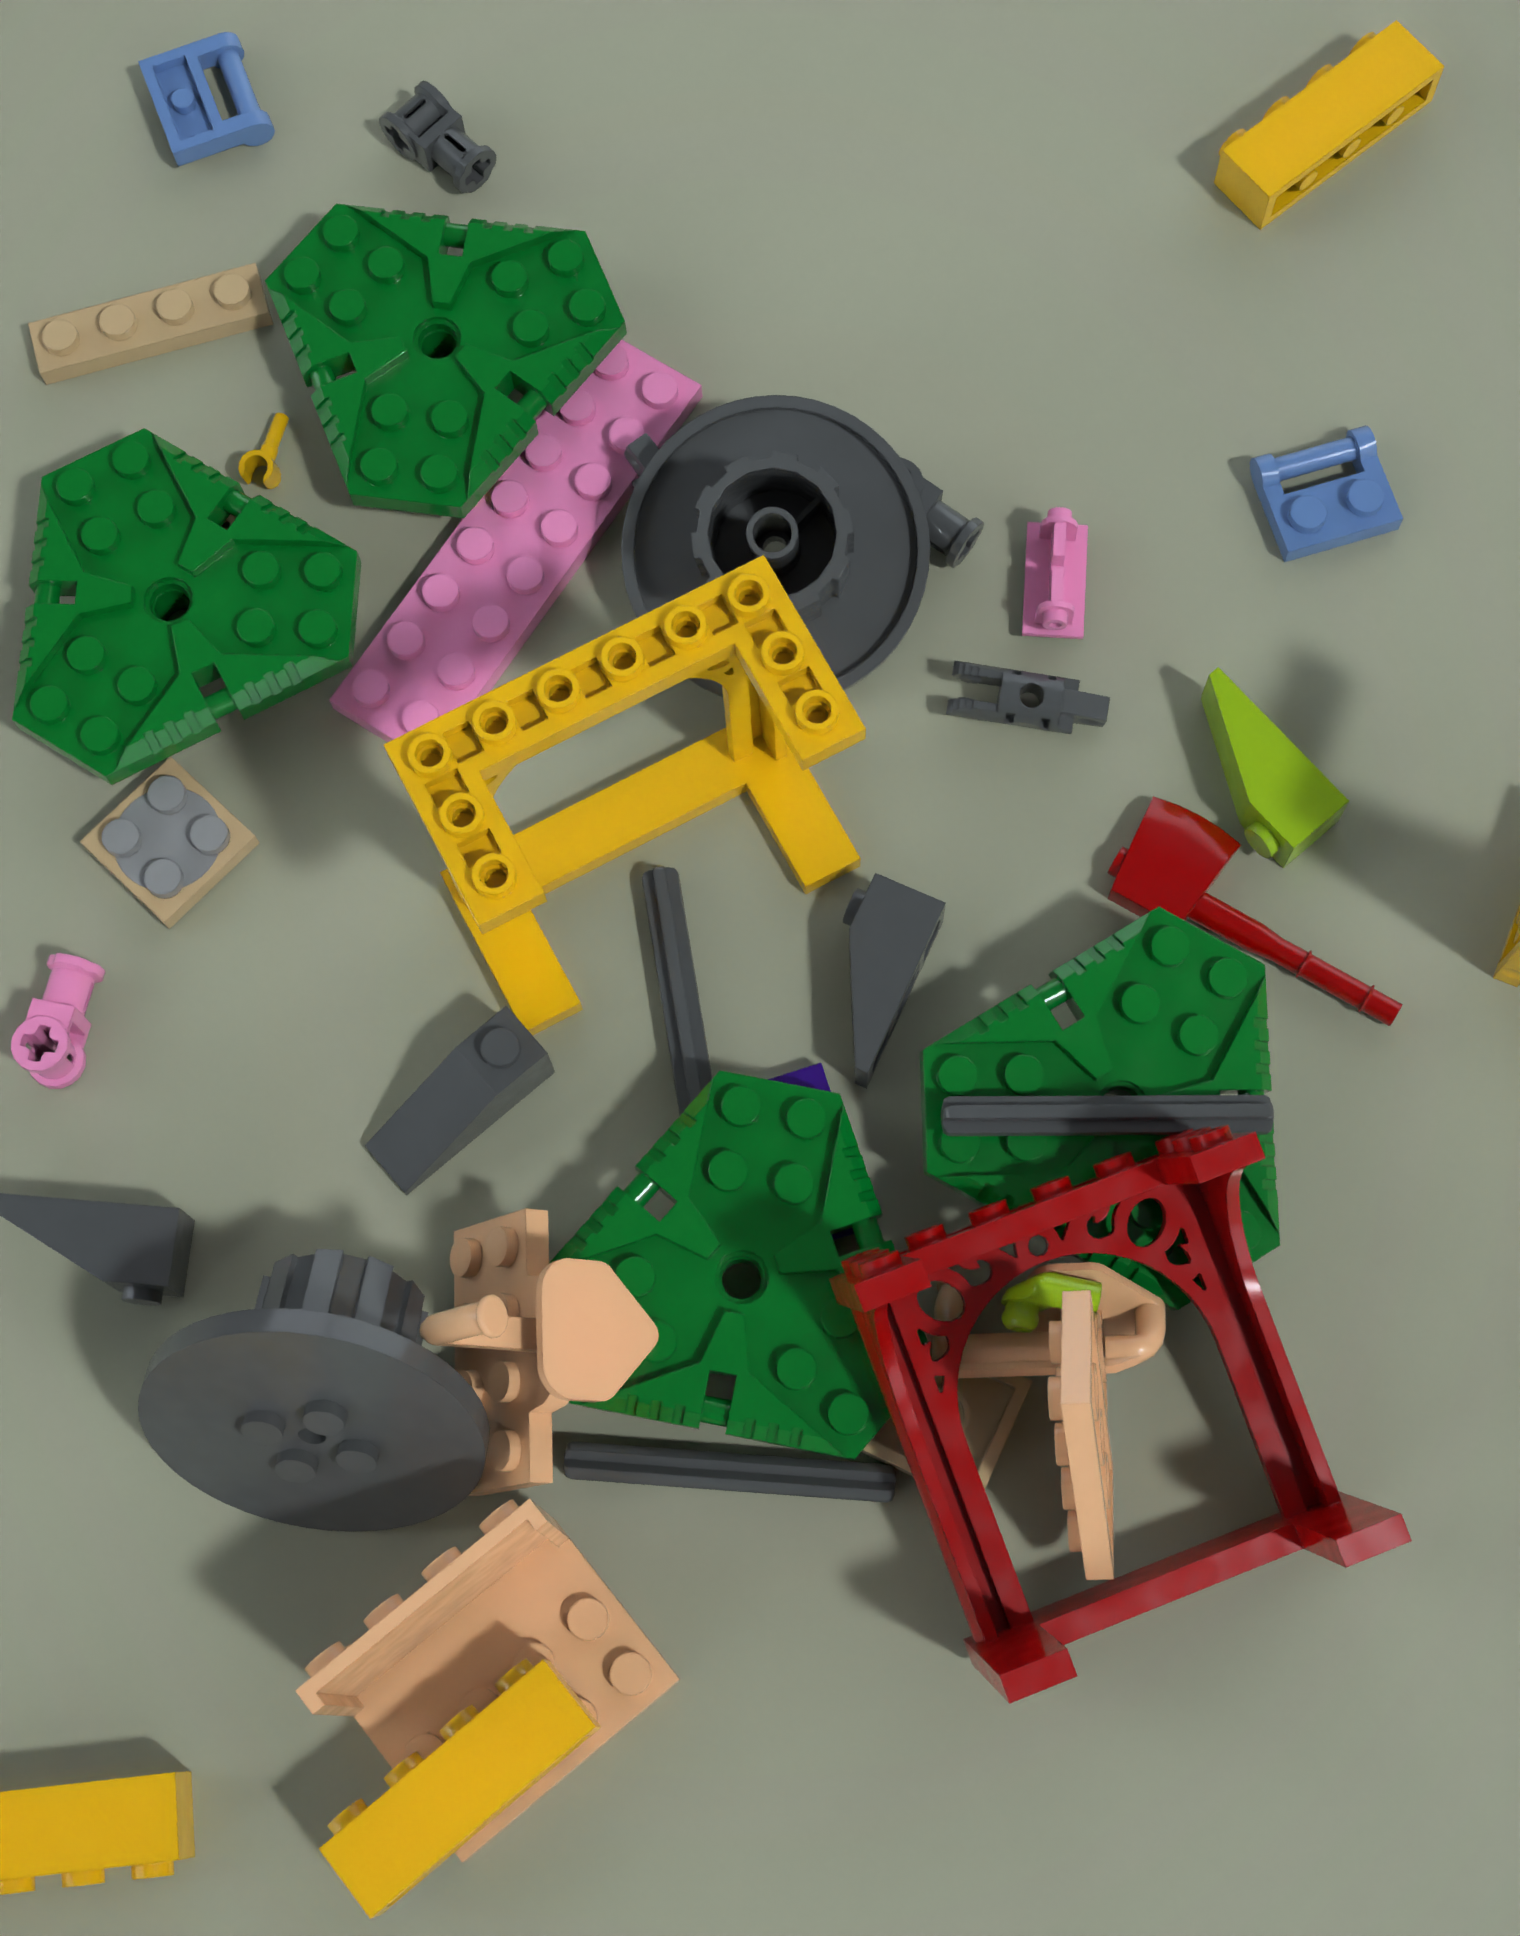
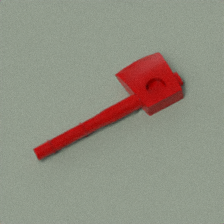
M1153 796L1129 849L1122 846L1107 872L1116 878L1108 896L1110 901L1139 917L1159 906L1185 921L1189 918L1237 946L1271 960L1296 974L1295 978L1300 976L1358 1009V1013L1363 1011L1382 1023L1391 1026L1403 1004L1374 989L1375 985L1369 986L1314 956L1312 950L1309 952L1285 940L1263 923L1208 894V890L1241 844L1223 829L1204 817L1182 806Z

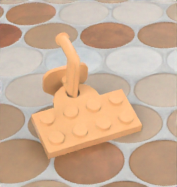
M525 1208L454 1231V1244L450 1253V1267L454 1274V1308L431 1314L420 1324V1336L427 1343L436 1346L455 1347V1370L474 1389L487 1413L490 1435L485 1466L477 1486L469 1496H483L553 1483L552 1413L566 1406L569 1401L602 1402L614 1397L655 1347L659 1337L658 1328L608 1264L602 1261L572 1258L560 1259L549 1264L548 1211Z
M1096 1262L1048 1264L1032 1271L1027 1279L1043 1272H1053L1101 1282L1102 1291L1097 1313L1093 1311L1091 1290L1062 1291V1309L1051 1307L1039 1312L1038 1326L1030 1333L969 1334L963 1350L958 1378L1055 1375L1048 1377V1409L1050 1421H1062L1055 1423L1054 1441L1057 1466H1068L1061 1468V1493L1063 1509L1068 1510L1070 1552H1082L1086 1580H1114V1477L1108 1429L1107 1374L1117 1373L1136 1366L1153 1357L1162 1347L1166 1332L1165 1303L1160 1297L1103 1264ZM937 1281L938 1295L935 1302L934 1319L951 1321L957 1318L963 1311L964 1304L956 1289L947 1283ZM932 1335L931 1359L934 1361L940 1358L948 1348L945 1336Z

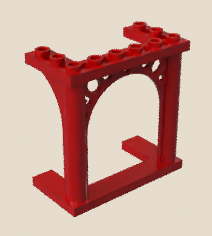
M1225 1124L1212 1129L1210 1126L1197 1130L1190 1128L1180 1134L1166 1136L1155 1141L1158 1150L1157 1154L1136 1162L1131 1152L1108 1158L1092 1165L1097 1177L1073 1186L1068 1175L1045 1182L1030 1189L1034 1201L1010 1210L1006 1199L982 1206L967 1213L971 1225L947 1234L943 1223L927 1227L904 1237L908 1249L900 1252L898 1250L889 1252V1249L880 1250L877 1247L842 1260L841 1264L844 1273L829 1278L838 1304L851 1308L972 1636L963 1639L972 1665L1009 1704L1077 1677L1068 1649L1064 1646L1075 1640L1302 1549L1347 1568L1412 1541L1401 1513L1338 1491L1257 1279L1244 1233L1239 1197L1240 1179L1244 1168L1266 1159L1256 1131L1232 1134L1229 1124ZM1151 1198L1159 1203L1162 1209V1226L1152 1242L1142 1247L1136 1246L1131 1242L1127 1233L1128 1219L1131 1211L1140 1201ZM1116 1204L1111 1218V1232L1100 1238L1092 1237L1087 1231L1089 1219L1092 1217L1093 1223H1099L1108 1215L1110 1206ZM1066 1223L1060 1239L1054 1227ZM1181 1229L1185 1243L1177 1244V1246L1184 1251L1188 1262L1175 1265L1169 1262L1165 1251L1174 1244ZM1038 1235L1045 1240L1046 1248L1041 1255L1035 1256L1030 1252L1028 1244L1032 1237ZM1013 1243L1015 1257L999 1248ZM1100 1253L1127 1258L1153 1269L1174 1283L1191 1300L1207 1323L1272 1490L1279 1513L1030 1612L962 1428L958 1407V1376L963 1350L977 1318L986 1305L1005 1285L1026 1270L1045 1261L1074 1254ZM983 1260L990 1268V1275L985 1282L972 1286L961 1274L948 1268L958 1265L963 1269L975 1270L980 1268L977 1261ZM1197 1275L1199 1276L1203 1289L1193 1281V1279ZM931 1281L947 1283L960 1294L964 1304L963 1311L957 1318L951 1321L933 1319L919 1306L917 1300L918 1292L932 1287ZM918 1329L934 1336L946 1337L948 1348L940 1358L932 1361L930 1355L931 1342L926 1341L921 1344L917 1333ZM935 1376H942L940 1392L934 1378Z

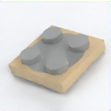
M170 756L92 829L80 843L170 929L259 844V841L249 829Z

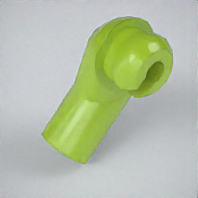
M1053 1272L1040 1273L1006 1290L1001 1300V1304L1005 1306V1310L1002 1313V1323L1007 1329L1012 1331L1032 1332L1038 1326L1039 1312L1051 1307L1062 1309V1291L1091 1290L1093 1311L1097 1313L1102 1284L1097 1281Z

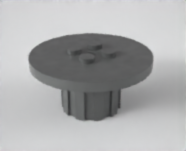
M787 395L754 396L723 404L699 415L681 427L654 454L642 472L626 510L621 546L622 571L632 609L638 618L764 555L843 690H846L869 676L884 663L908 632L925 592L930 562L929 527L919 490L909 470L887 441L870 426L855 416L818 400ZM775 541L781 542L786 546L778 552L764 551L769 543ZM688 678L699 687L723 697L722 685L718 682L702 678Z
M316 1249L315 1254L300 1257L291 1254L275 1262L271 1276L263 1275L255 1309L211 1316L197 1321L169 1337L151 1358L138 1399L139 1421L145 1437L158 1456L188 1483L207 1495L244 1512L284 1524L328 1531L362 1532L406 1527L430 1520L456 1507L475 1489L482 1476L489 1445L490 1427L484 1406L470 1384L446 1361L422 1346L423 1338L420 1336V1324L428 1317L429 1312L422 1311L425 1296L414 1281L404 1280L393 1272L394 1266L369 1256L367 1259L346 1255L343 1250Z

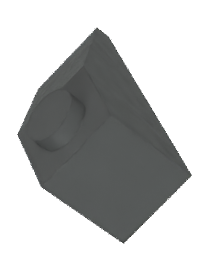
M877 873L874 874L867 892L859 888L855 890L843 917V923L850 926L849 965L855 1084L866 1089L941 928L946 902Z
M505 1006L455 1047L367 1142L366 1148L402 1191L408 1195L555 1073L548 1053L511 1010Z
M0 1193L1 1217L117 1291L122 1292V1301L139 1305L159 1306L162 1304L163 1296L184 1297L195 1220L182 1209Z

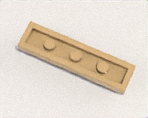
M256 263L28 323L39 373L46 385L273 325L262 279Z

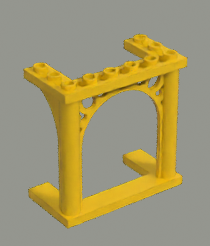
M764 555L383 744L389 759L447 869L440 872L446 887L513 1014L532 1036L583 1010L580 1000L531 909L547 902L545 894L745 792L750 796L805 895L860 867V856L821 791L809 767L866 739V728ZM688 678L709 679L722 685L725 728L513 835L493 797L500 784L517 764Z

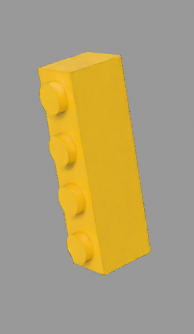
M1397 20L1377 35L1374 32L1366 34L1355 44L1349 56L1334 67L1331 64L1323 66L1311 77L1306 88L1291 99L1288 96L1280 98L1267 110L1263 119L1248 131L1242 128L1229 136L1218 153L1220 159L1214 184L1261 230L1430 103L1442 75L1444 65Z
M527 1658L522 1660L495 1683L494 1686L501 1694L480 1713L473 1704L462 1710L439 1731L445 1739L441 1746L425 1759L421 1757L418 1751L409 1755L383 1778L390 1787L370 1806H367L362 1798L358 1799L327 1825L334 1836L323 1844L319 1850L370 1919L385 1913L601 1728L600 1724L551 1661L542 1659L533 1666Z
M191 1771L0 1792V1895L35 1891V1876L61 1874L62 1888L105 1883V1868L131 1866L132 1880L175 1875L174 1861L195 1857Z

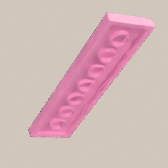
M621 340L555 416L543 410L535 421L539 434L455 528L329 699L333 709L386 742H389L490 692L631 497L634 490L632 482L638 479L639 476L624 456L626 447L647 433L660 449L680 429L703 397L702 385Z

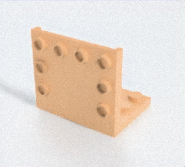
M530 1498L520 1506L511 1499L493 1511L479 1525V1528L484 1533L482 1538L463 1553L454 1546L437 1557L421 1573L427 1583L405 1601L397 1593L376 1607L363 1620L369 1630L354 1643L344 1647L341 1641H338L321 1652L305 1667V1671L310 1676V1679L295 1690L313 1715L354 1717L393 1769L416 1751H418L423 1759L428 1757L445 1742L439 1731L468 1706L473 1704L479 1713L501 1695L494 1686L495 1683L522 1660L527 1658L533 1666L542 1659L551 1661L600 1724L601 1728L459 1848L455 1854L462 1863L478 1852L681 1680L558 1522Z

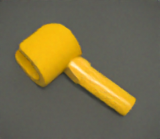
M279 412L275 413L260 450L248 451L241 457L238 470L240 476L248 485L253 480L254 471L260 466H267V471L263 477V484L267 489H274L281 482L282 474L280 468L275 463V459L289 421L287 415Z

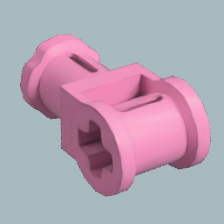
M56 953L49 955L47 967L51 970L43 998H32L26 1020L17 1027L11 1040V1051L16 1062L23 1069L29 1071L31 1076L40 1085L49 1089H62L72 1085L81 1077L85 1069L86 1054L84 1046L91 1027V1023L85 1018V1014L95 983L102 982L105 975V969L96 963L81 957ZM26 1043L31 1047V1050L26 1047ZM67 1056L72 1058L71 1062L67 1059Z

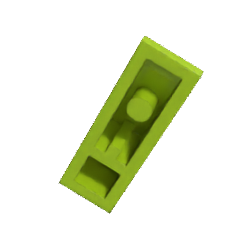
M1217 667L1208 676L1201 695V702L1239 822L1245 829L1244 835L1251 847L1262 857L1267 859L1272 857L1282 868H1285L1338 823L1349 800L1240 688Z

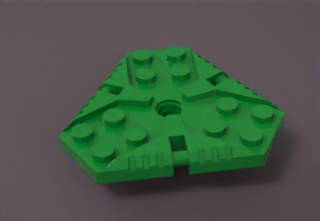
M336 203L265 280L307 388L314 387L315 392L311 395V399L355 506L465 518L539 434L535 419L542 411L545 410L555 416L627 334L625 320L587 233L580 230L544 226L532 228L526 224L516 223L515 225H508L507 222L499 221L487 223V220L471 219L468 225L450 223L449 216L434 214L433 216H426V213L418 212L406 214L405 211L400 210L388 212L382 208ZM448 247L463 249L462 256L447 255ZM442 354H449L448 356L440 359L435 358ZM354 370L356 372L336 380V377L344 375ZM514 389L524 395L517 403L507 397Z
M145 428L42 476L36 520L37 531H35L34 537L35 549L32 553L31 561L33 566L29 577V587L34 592L35 598L34 604L26 607L25 630H23L22 634L23 647L20 651V670L17 675L12 720L20 730L113 785L221 732L216 720L237 709L245 720L353 667L361 560L356 550L320 529L313 528L306 521L299 517H294L289 511L282 507H277L261 495L254 498L245 495L240 483L228 476L225 477L218 470L211 466H206L199 459L187 455L185 451ZM231 514L236 519L226 530L221 526ZM60 596H75V604H60ZM187 609L186 613L180 618L167 621L173 612ZM222 677L226 687L204 697L200 688Z
M1158 906L1054 969L1048 974L1051 978L1050 981L1036 989L1031 984L996 1006L924 1048L920 1052L924 1174L981 1206L1006 1199L1010 1210L1034 1201L1030 1189L1045 1182L1068 1175L1073 1186L1097 1177L1092 1165L1108 1158L1131 1152L1136 1162L1157 1154L1158 1150L1155 1141L1169 1136H947L944 1134L941 1125V1107L943 1099L949 1096H1104L1107 1093H1113L1118 1096L1264 1095V1093L1272 1091L1271 1074L1269 1071L1270 1051H1268L1269 1029L1267 1028L1268 1010L1265 964ZM1066 1002L1077 1022L1062 1030L1051 1010ZM1274 1121L1270 1133L1257 1135L1266 1159L1246 1166L1240 1179L1241 1217L1252 1263L1280 1246L1278 1195L1275 1182L1277 1176L1274 1163L1275 1143H1273ZM1147 1198L1140 1201L1130 1213L1127 1233L1131 1242L1136 1246L1148 1245L1156 1238L1161 1229L1163 1213L1159 1203L1154 1199ZM1116 1204L1110 1206L1108 1215L1099 1223H1093L1092 1217L1089 1219L1087 1231L1092 1237L1100 1238L1111 1232V1218ZM1066 1223L1054 1227L1060 1239ZM1181 1229L1174 1244L1165 1251L1169 1262L1175 1265L1188 1262L1184 1251L1177 1246V1244L1185 1243ZM1084 1253L1072 1255L1083 1262H1096L1107 1266L1160 1297L1164 1301L1165 1307L1172 1311L1179 1310L1191 1302L1174 1283L1141 1263L1110 1254ZM1197 1275L1193 1279V1281L1203 1289L1199 1276Z
M720 1070L688 1105L679 1118L673 1122L664 1135L657 1140L648 1153L635 1165V1170L639 1173L626 1188L622 1190L617 1186L585 1224L579 1228L570 1241L549 1262L550 1264L560 1259L572 1258L602 1261L608 1264L655 1323L659 1333L658 1342L614 1397L602 1402L569 1401L571 1405L698 1430L700 1422L726 1427L725 1435L854 1460L891 1416L851 1308L838 1304L829 1278L844 1273L841 1264L842 1260L877 1247L880 1250L889 1249V1252L895 1250L892 1240L884 1241L877 1219L881 1218L883 1214L868 1176L863 1157L859 1151L858 1143L840 1093ZM658 1190L675 1204L661 1221H658L644 1208ZM852 1228L859 1250L839 1256L831 1235ZM743 1263L750 1265L757 1271L760 1277V1288L749 1298H734L725 1291L722 1285L724 1272L734 1264ZM918 1329L917 1333L921 1344L928 1340L925 1332ZM710 1373L736 1378L732 1400L705 1395Z

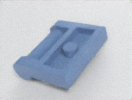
M232 32L218 33L138 61L178 167L242 144L248 146L263 145L270 141L275 134L270 116L267 112L260 109L243 66L244 50L238 36ZM213 66L221 69L237 110V116L225 120L221 119L204 75V69Z
M1365 425L1348 430L1346 438L1276 458L1268 453L1251 458L1250 460L1251 478L1284 563L1398 530L1403 521V516L1377 456L1376 440L1369 426ZM1352 461L1357 473L1288 494H1284L1280 481Z

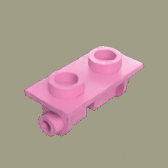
M1055 507L1048 510L1047 518L1043 519L1041 523L1027 522L1022 636L1083 639L1088 525H1078L1077 521L1072 518V511L1068 508Z

